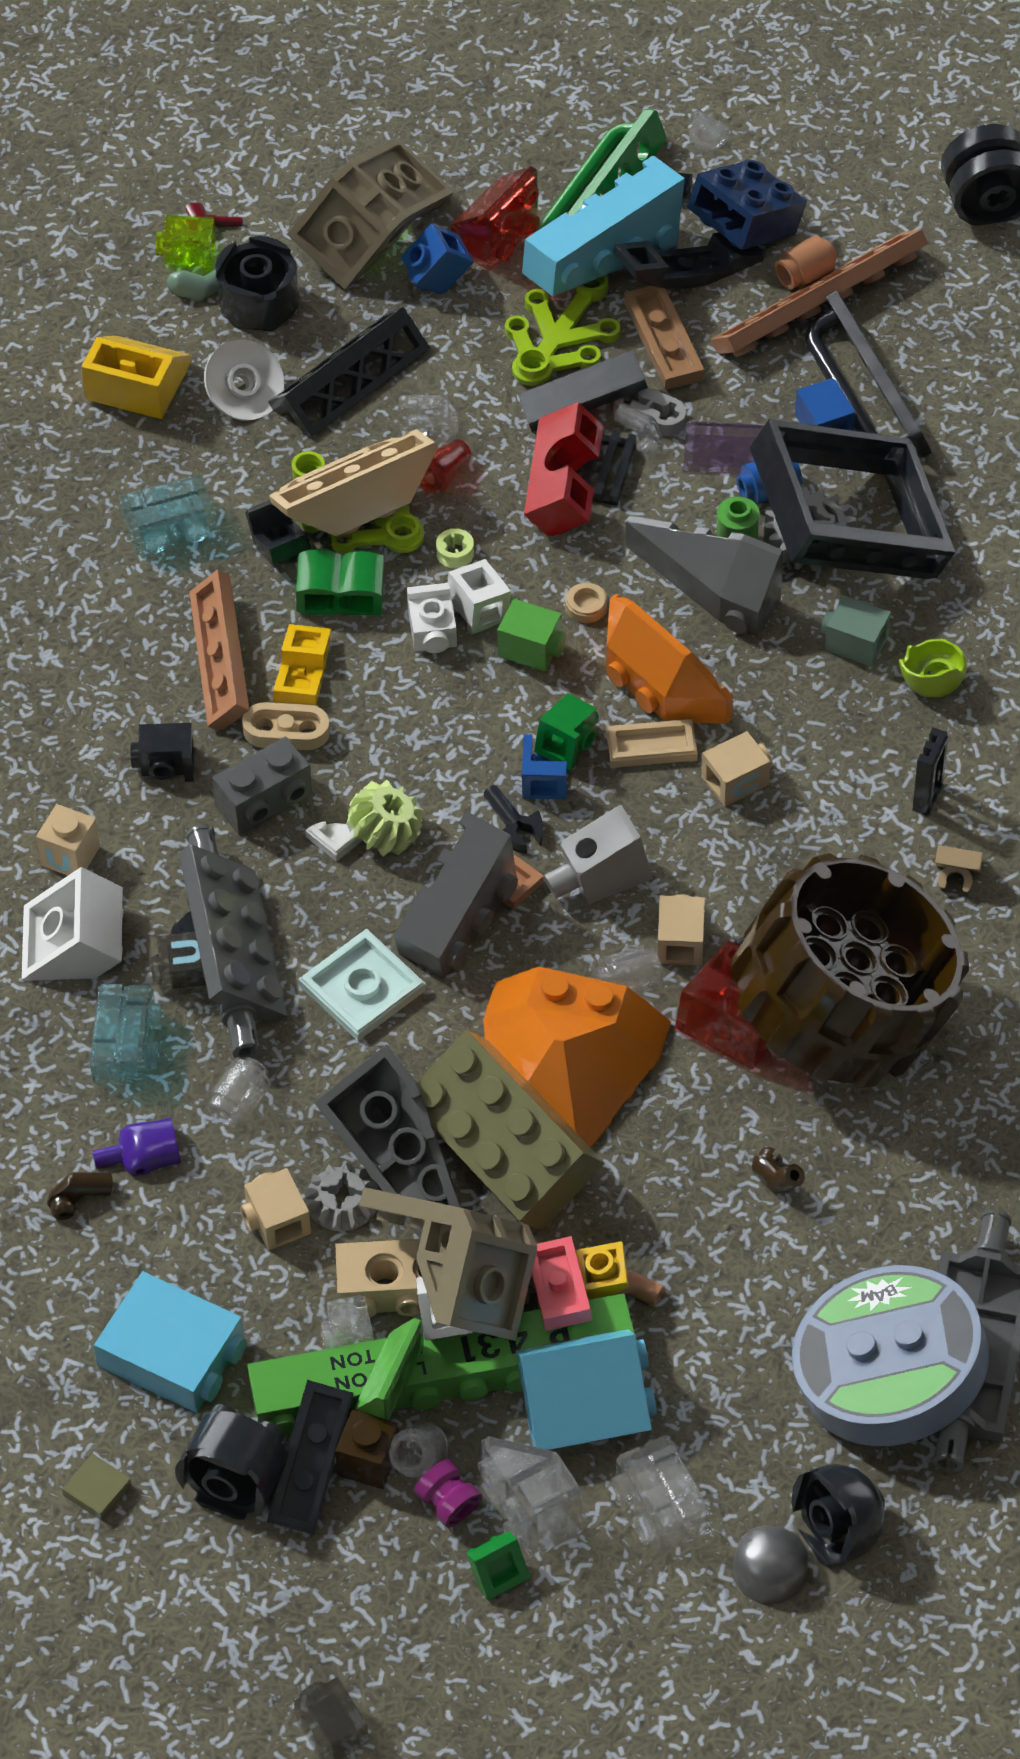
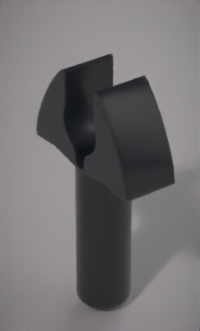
M489 786L484 791L483 796L506 825V828L502 830L511 835L513 850L527 853V844L518 835V828L533 834L534 839L541 846L543 841V823L540 812L537 810L529 816L520 815L498 786Z

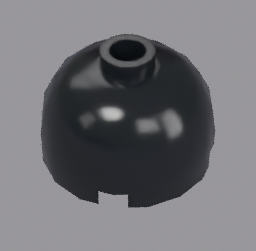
M839 1464L822 1466L798 1476L792 1490L793 1512L801 1510L802 1519L814 1536L798 1529L817 1559L825 1565L835 1563L840 1565L869 1552L882 1534L885 1515L883 1495L873 1482L860 1470ZM847 1534L844 1542L832 1543L833 1541ZM823 1538H828L831 1543L825 1542Z

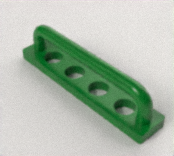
M644 109L635 122L622 123L611 128L603 136L540 221L535 232L564 213L568 212L570 216L574 215L583 205V201L596 193L600 196L602 193L603 196L614 189V181L618 179L619 168H621V176L625 173L633 176L643 170L642 162L653 155L655 156L667 138L657 110ZM639 142L640 149L639 154L637 156V144Z

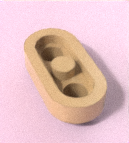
M257 703L249 707V711L244 713L242 718L245 739L250 744L265 748L286 736L297 750H313L324 745L330 735L328 715L323 709L314 705ZM263 726H268L272 728L270 731L259 730V728ZM304 729L315 730L310 733H302Z

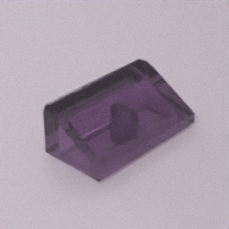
M688 421L686 423L684 471L740 474L742 465L754 461L749 447L764 425Z

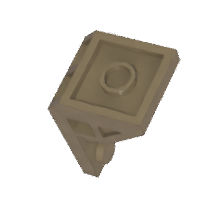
M397 137L348 161L326 183L287 235L343 289H347L396 243L413 220L443 205L452 196L454 191Z
M364 1187L359 1206L378 1210L376 1220L404 1226L405 1219L410 1218L409 1228L422 1231L416 1259L436 1323L516 1341L538 1248L529 1225L464 1208Z

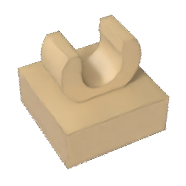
M938 845L935 864L939 867H945L938 877L939 887L945 889L948 877L951 874L958 873L964 878L963 892L968 893L973 886L970 872H981L983 853Z

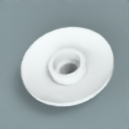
M237 339L226 342L212 353L205 367L204 383L208 397L220 412L235 420L251 421L262 418L273 411L268 401L284 390V375L280 363L269 349L252 340ZM235 377L243 379L245 390H239L235 386Z

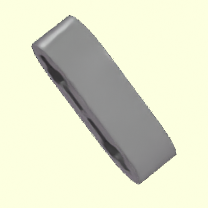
M650 387L613 401V411L616 416L661 436L679 434L686 425V408L684 404L678 399ZM633 398L638 399V402L633 401L630 405L624 404V401L629 402ZM669 413L674 414V417H668L666 420L660 419V416L666 417Z

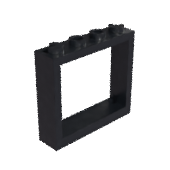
M768 419L749 447L791 563L932 579L940 575L956 553L911 439ZM893 447H898L899 449L894 452ZM792 462L884 474L907 534L814 522Z

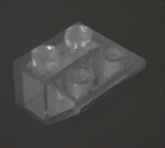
M490 1436L481 1440L482 1461L478 1462V1469L482 1476L483 1484L479 1485V1492L482 1494V1499L491 1512L497 1509L500 1511L506 1521L503 1523L504 1532L510 1531L517 1538L520 1548L523 1547L530 1560L582 1534V1490L557 1452Z

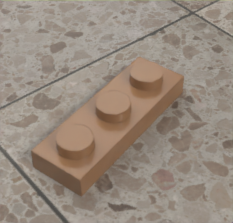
M647 286L624 292V305L665 391L703 381V365L666 289Z

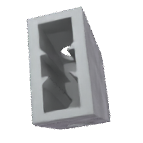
M622 805L615 807L564 839L560 847L566 864L544 875L546 883L555 899L578 888L587 905L653 879L641 836Z

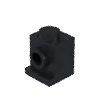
M192 723L139 724V742H131L130 746L131 767L140 768L141 776H151L155 779L165 780L174 775H184L185 782H194Z

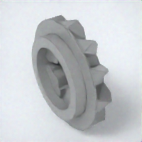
M349 1162L343 1167L335 1168L328 1164L324 1172L319 1175L313 1174L310 1185L305 1189V1204L309 1210L310 1217L320 1226L333 1231L354 1230L365 1225L375 1215L377 1210L359 1205L363 1188L379 1190L378 1184L369 1176L365 1168L362 1170L353 1168ZM343 1183H347L349 1195L351 1196H346L345 1201L342 1202L341 1209H338L334 1194H338Z

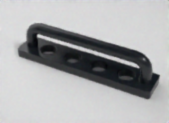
M837 290L827 295L826 298L832 309L810 323L806 330L805 341L808 350L826 380L833 378L837 381L855 410L856 431L878 434L821 339L825 331L839 323L904 429L905 433L899 437L911 439L920 458L931 454L932 451L922 431ZM893 447L894 452L899 449L898 447Z

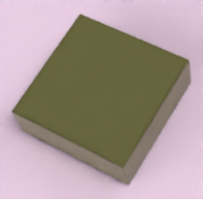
M92 1453L62 1488L64 1497L102 1521L132 1484L128 1476Z

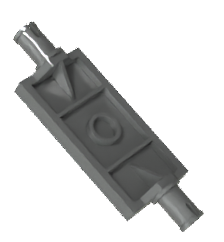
M197 825L188 830L186 837L189 845L179 852L208 996L210 1000L220 1003L221 1019L223 1025L228 1027L233 1057H239V1060H250L257 1057L262 1051L255 1021L264 1020L269 1023H275L287 1016L283 989L275 963V953L267 927V916L263 909L259 891V880L255 870L219 856L213 827Z
M995 1209L986 1210L982 1213L977 1245L973 1246L971 1251L961 1255L942 1251L937 1271L955 1281L970 1296L978 1311L989 1345V1366L978 1395L956 1420L939 1431L932 1463L936 1468L943 1471L948 1453L952 1454L949 1472H958L963 1469L968 1436L1002 1443L1020 1354V1266L1013 1263L1005 1251L1012 1218L1006 1212L1000 1211L997 1227H993Z

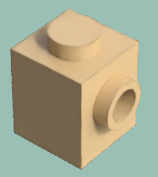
M287 1168L275 1173L261 1174L252 1182L244 1185L246 1204L240 1206L244 1222L250 1232L258 1229L268 1251L311 1234L309 1210Z

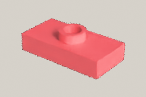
M572 1236L537 1244L538 1248L531 1275L545 1331L593 1321Z

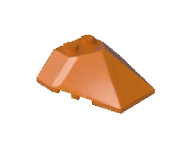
M540 966L495 982L483 1018L484 1038L509 1061L591 1149L612 1123V1119L624 1103L628 1102L636 1092V1088L648 1072L652 1071L660 1061L671 1021L628 986Z

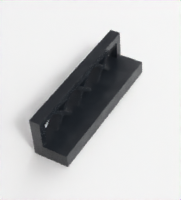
M401 307L380 317L269 400L268 403L278 415L289 411L303 434L311 438L430 349V346L406 309ZM402 328L415 347L407 354L392 351L394 334ZM384 342L383 349L377 348L380 344ZM368 353L382 356L381 372L377 376L363 373L364 358ZM391 358L396 359L397 361L391 365ZM355 364V366H354V371L347 370L348 368H350L352 365ZM339 375L353 378L351 396L347 399L333 396L335 378ZM362 381L368 382L363 387H361ZM325 386L324 393H319L318 391ZM308 398L323 401L321 418L314 424L311 423L300 406ZM332 403L339 404L331 410Z

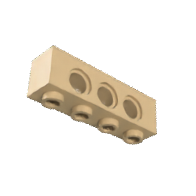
M420 1239L335 1244L339 1315L349 1314L356 1319H367L380 1312H397L403 1316L421 1314L416 1278L422 1277L416 1259ZM382 1279L393 1280V1282L390 1284L376 1283L377 1281ZM528 1291L525 1299V1304H529Z

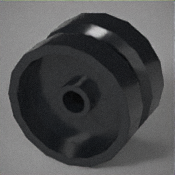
M988 124L977 126L961 133L949 143L941 158V170L950 190L949 194L954 209L959 218L970 225L980 226L1012 221L1020 217V132L1011 126Z

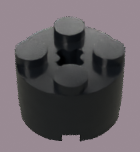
M254 236L249 237L248 243L237 246L235 241L229 244L219 254L215 264L219 308L224 318L242 328L273 331L295 313L299 305L297 264L286 244L274 238Z
M216 1405L211 1413L203 1417L175 1467L176 1479L183 1489L188 1483L197 1492L194 1501L204 1508L237 1520H244L247 1513L255 1512V1517L261 1515L274 1492L288 1458L287 1451L282 1444L284 1433L273 1423L266 1421L259 1423L249 1417L238 1414L227 1405Z

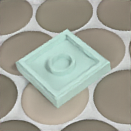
M365 929L298 979L299 986L357 1041L361 1040L426 991V983L368 929Z

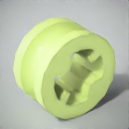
M459 528L442 532L436 540L439 563L451 569H458L471 563L474 558V540L471 534ZM455 544L462 546L463 551L459 552L458 549H455V553L448 552V546L451 545L452 548H455Z

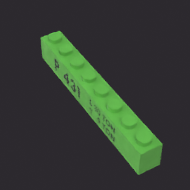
M625 1294L588 1300L593 1321L545 1331L540 1309L522 1312L516 1341L474 1331L473 1333L425 1340L424 1337V1347L394 1410L411 1406L417 1410H427L436 1407L443 1400L458 1397L464 1401H475L483 1398L490 1391L506 1388L511 1392H522L515 1350L626 1329L634 1333ZM387 1338L247 1364L257 1422L266 1421L273 1423L282 1430L284 1437L291 1435L307 1380L353 1392L354 1395L347 1416L349 1418Z

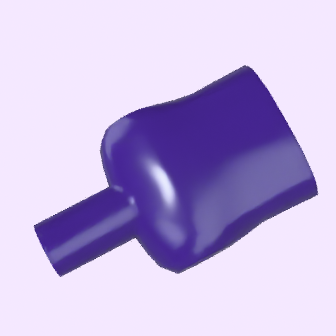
M171 1117L152 1122L127 1125L120 1131L119 1145L92 1150L96 1168L123 1163L126 1171L133 1176L145 1175L156 1169L181 1163Z

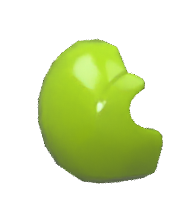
M932 639L916 646L909 645L905 658L899 659L902 676L910 690L928 698H942L951 694L961 684L967 671V659L963 651L957 645L945 639Z

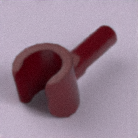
M191 203L186 206L188 217H185L184 220L190 232L193 233L206 231L210 227L216 226L241 227L243 223L242 217L208 215L201 203Z

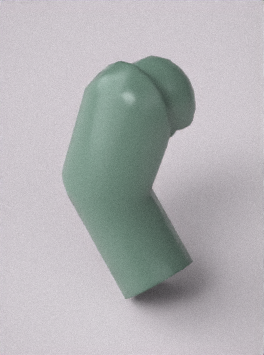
M216 269L205 276L184 270L172 272L167 279V286L171 292L179 297L193 301H203L217 292Z

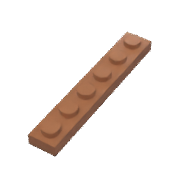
M919 229L898 234L710 339L714 349L719 354L733 352L734 357L744 355L757 347L755 341L766 335L767 339L786 332L789 329L787 323L798 317L801 321L821 312L820 304L827 301L826 296L837 290L840 297L844 299L854 293L852 286L862 281L865 285L885 276L884 268L893 263L895 267L914 260L917 258L915 251L928 244L923 230Z

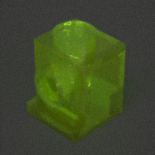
M166 215L164 230L157 231L156 256H164L165 264H173L180 268L203 266L204 272L212 271L216 249L214 218Z

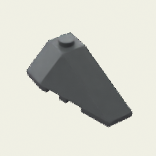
M629 516L627 518L626 547L719 622L724 623L728 629L739 634L746 632L756 637L759 636L781 601L782 549L745 534L732 532L728 538L712 536L709 528L697 527L694 532L680 530L672 522Z
M387 1044L314 1102L382 1191L461 1208L417 1082ZM406 1218L405 1220L409 1224L410 1218ZM413 1229L421 1239L422 1231Z

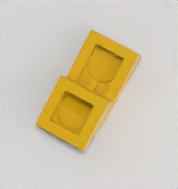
M289 624L281 649V666L273 689V703L317 706L330 647L331 629Z

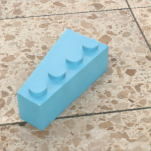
M654 155L642 162L644 169L633 176L625 173L614 181V189L601 197L596 193L583 201V205L574 215L570 216L564 213L527 237L524 246L522 273L551 296H556L624 268L623 263L613 252L615 244L649 241L656 251H666L677 246L685 178Z

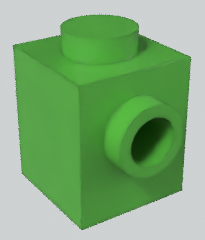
M517 599L512 600L497 629L498 657L545 672L553 656L559 657L566 642V633L562 632V613Z

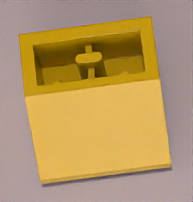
M116 335L96 337L81 366L85 399L163 419L192 362V355Z

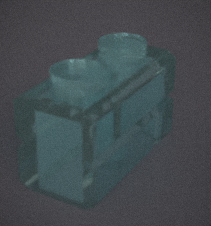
M200 474L119 496L121 517L135 554L143 552L158 553L169 545L187 540L199 542L209 534L216 533L213 505Z
M101 984L99 986L90 1056L93 1083L148 1085L149 1069H158L159 1043L152 1042L153 1031H162L163 1004L155 1003L154 991L150 985H128V987H124L122 984Z

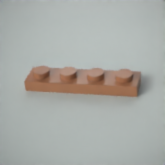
M217 569L193 588L189 594L207 726L214 730H224L249 711L231 578L230 575Z

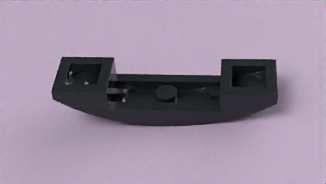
M719 232L712 234L707 246L656 251L649 241L615 244L613 252L635 279L650 286L666 289H683L708 285L760 263L765 257L764 252L759 246L741 250L732 246L728 239Z

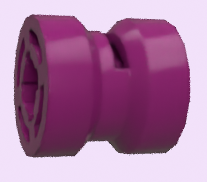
M450 1459L442 1460L431 1467L420 1478L414 1488L415 1494L425 1504H434L436 1517L446 1528L454 1527L471 1514L482 1500V1494L473 1484L460 1480V1469Z

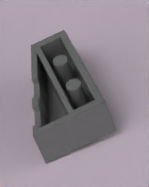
M465 811L459 821V824L464 827V831L451 852L444 848L437 859L444 866L430 888L422 885L394 934L397 951L400 956L441 978H444L451 968L457 969L461 966L468 954L470 943L477 934L482 935L486 932L492 922L495 909L502 900L508 901L512 897L518 885L511 835Z

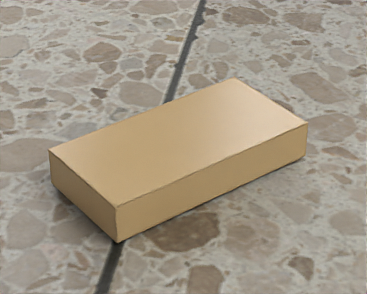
M692 719L606 726L610 768L697 761V747Z

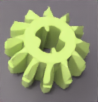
M388 780L380 785L371 781L363 790L361 789L359 793H356L350 802L346 825L354 829L353 839L363 840L366 843V851L374 847L378 849L383 857L389 852L400 855L411 843L416 841L421 833L420 829L422 827L421 822L424 811L416 807L417 797H409L404 794V786L395 789Z

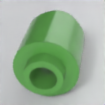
M731 497L724 500L717 509L716 536L728 538L733 532L745 534L758 540L760 515L758 506L752 500L745 497Z

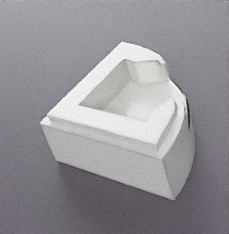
M324 821L314 824L305 830L306 838L336 862L363 841L353 839L354 829L344 823L326 824Z

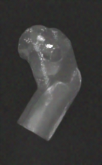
M624 403L621 404L616 411L614 421L636 431L639 439L636 445V453L641 459L646 461L655 459L657 453L661 454L664 447V439L656 419Z

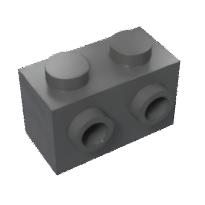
M286 736L212 777L215 807L238 835L312 795L310 764Z

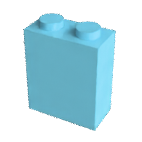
M142 1271L95 1342L94 1350L98 1367L197 1413L205 1400L211 1402L217 1396L223 1381L222 1372L228 1363L236 1364L245 1350L247 1340L244 1338L241 1316Z
M629 1329L515 1350L531 1442L537 1452L652 1430L650 1417L657 1415L656 1402L652 1387L644 1388L641 1369L649 1367L644 1340H636L635 1334Z

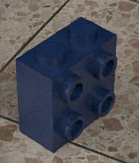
M751 159L698 173L687 208L697 215L703 224L714 228L727 238L732 246L744 250L796 235L807 200L796 193L790 184L780 181L768 172L762 163Z

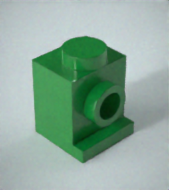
M567 693L539 719L534 752L550 761L567 762V770L571 771L575 767L577 753L581 750L586 751L596 737L597 729L594 726L599 721L597 708Z

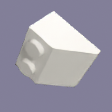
M80 867L25 904L22 980L97 978L120 963L123 953V887Z

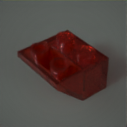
M529 166L498 177L451 224V231L459 234L474 263L491 271L500 261L506 262L510 259L516 245L524 237L527 238L535 233L540 222L538 216L539 189L537 169Z
M728 940L682 989L674 1029L753 1070L769 1050L765 1047L767 1043L749 1021L743 1019L737 1006L740 996L738 984L731 976V961L740 946Z

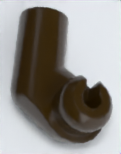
M764 1147L760 1150L758 1156L753 1157V1173L772 1192L780 1193L803 1184L805 1179L803 1169L797 1164L780 1168L783 1158L781 1154L773 1155L774 1148Z
M72 1172L68 1174L49 1192L47 1205L50 1208L51 1215L58 1220H66L74 1215L76 1210L75 1203L84 1195L110 1196L113 1188L112 1174L98 1172Z

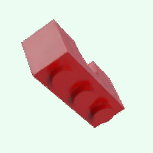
M579 402L539 418L524 515L532 524L549 536H556L590 521L594 489L576 471L585 463L599 458L604 425Z

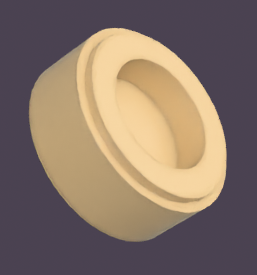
M580 583L570 588L567 592L565 609L569 617L577 622H596L604 617L607 612L608 597L605 590L593 583Z

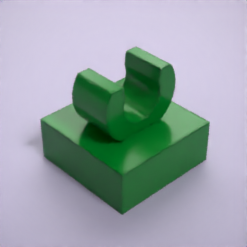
M510 1531L499 1536H493L490 1538V1541L475 1549L471 1548L466 1553L477 1586L488 1601L531 1578L518 1540Z

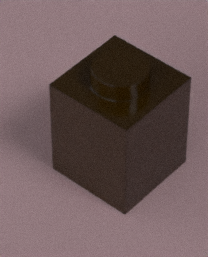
M352 1410L335 1450L338 1476L384 1489L400 1449L398 1423Z

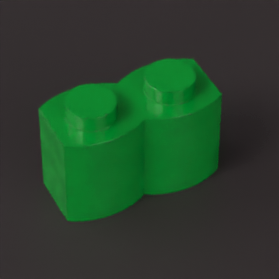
M315 549L299 553L296 612L306 615H335L338 613L343 615H382L384 556L366 550L348 552L342 555L325 549Z

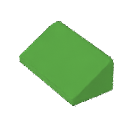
M413 1318L389 1334L354 1410L386 1420L390 1419L424 1347L423 1324L420 1319Z

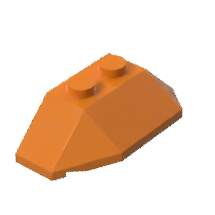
M619 594L610 597L606 673L613 684L620 688L625 686L635 695L637 703L645 712H655L664 721L692 719L693 723L727 724L731 721L733 695L726 687H721L717 683L715 677L706 666L634 601L621 597Z

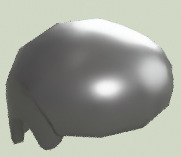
M762 1525L752 1528L739 1541L734 1554L732 1571L734 1580L744 1596L760 1604H781L797 1595L802 1589L808 1570V1552L799 1535L782 1526Z

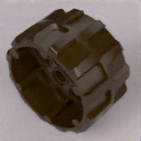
M828 853L813 857L803 870L794 869L787 872L745 931L743 943L732 957L731 976L738 984L740 998L737 1001V1006L743 1019L749 1021L767 1043L765 1047L775 1057L786 1059L798 1068L808 1072L809 1078L824 1084L831 1080L853 1083L856 1089L875 1087L884 1075L888 1073L897 1077L909 1070L956 1011L963 1000L964 992L959 987V984L969 972L968 954L961 950L960 942L954 930L956 923L947 910L943 911L923 890L922 884L910 875L905 877L881 865L877 859L860 855L858 858H838Z

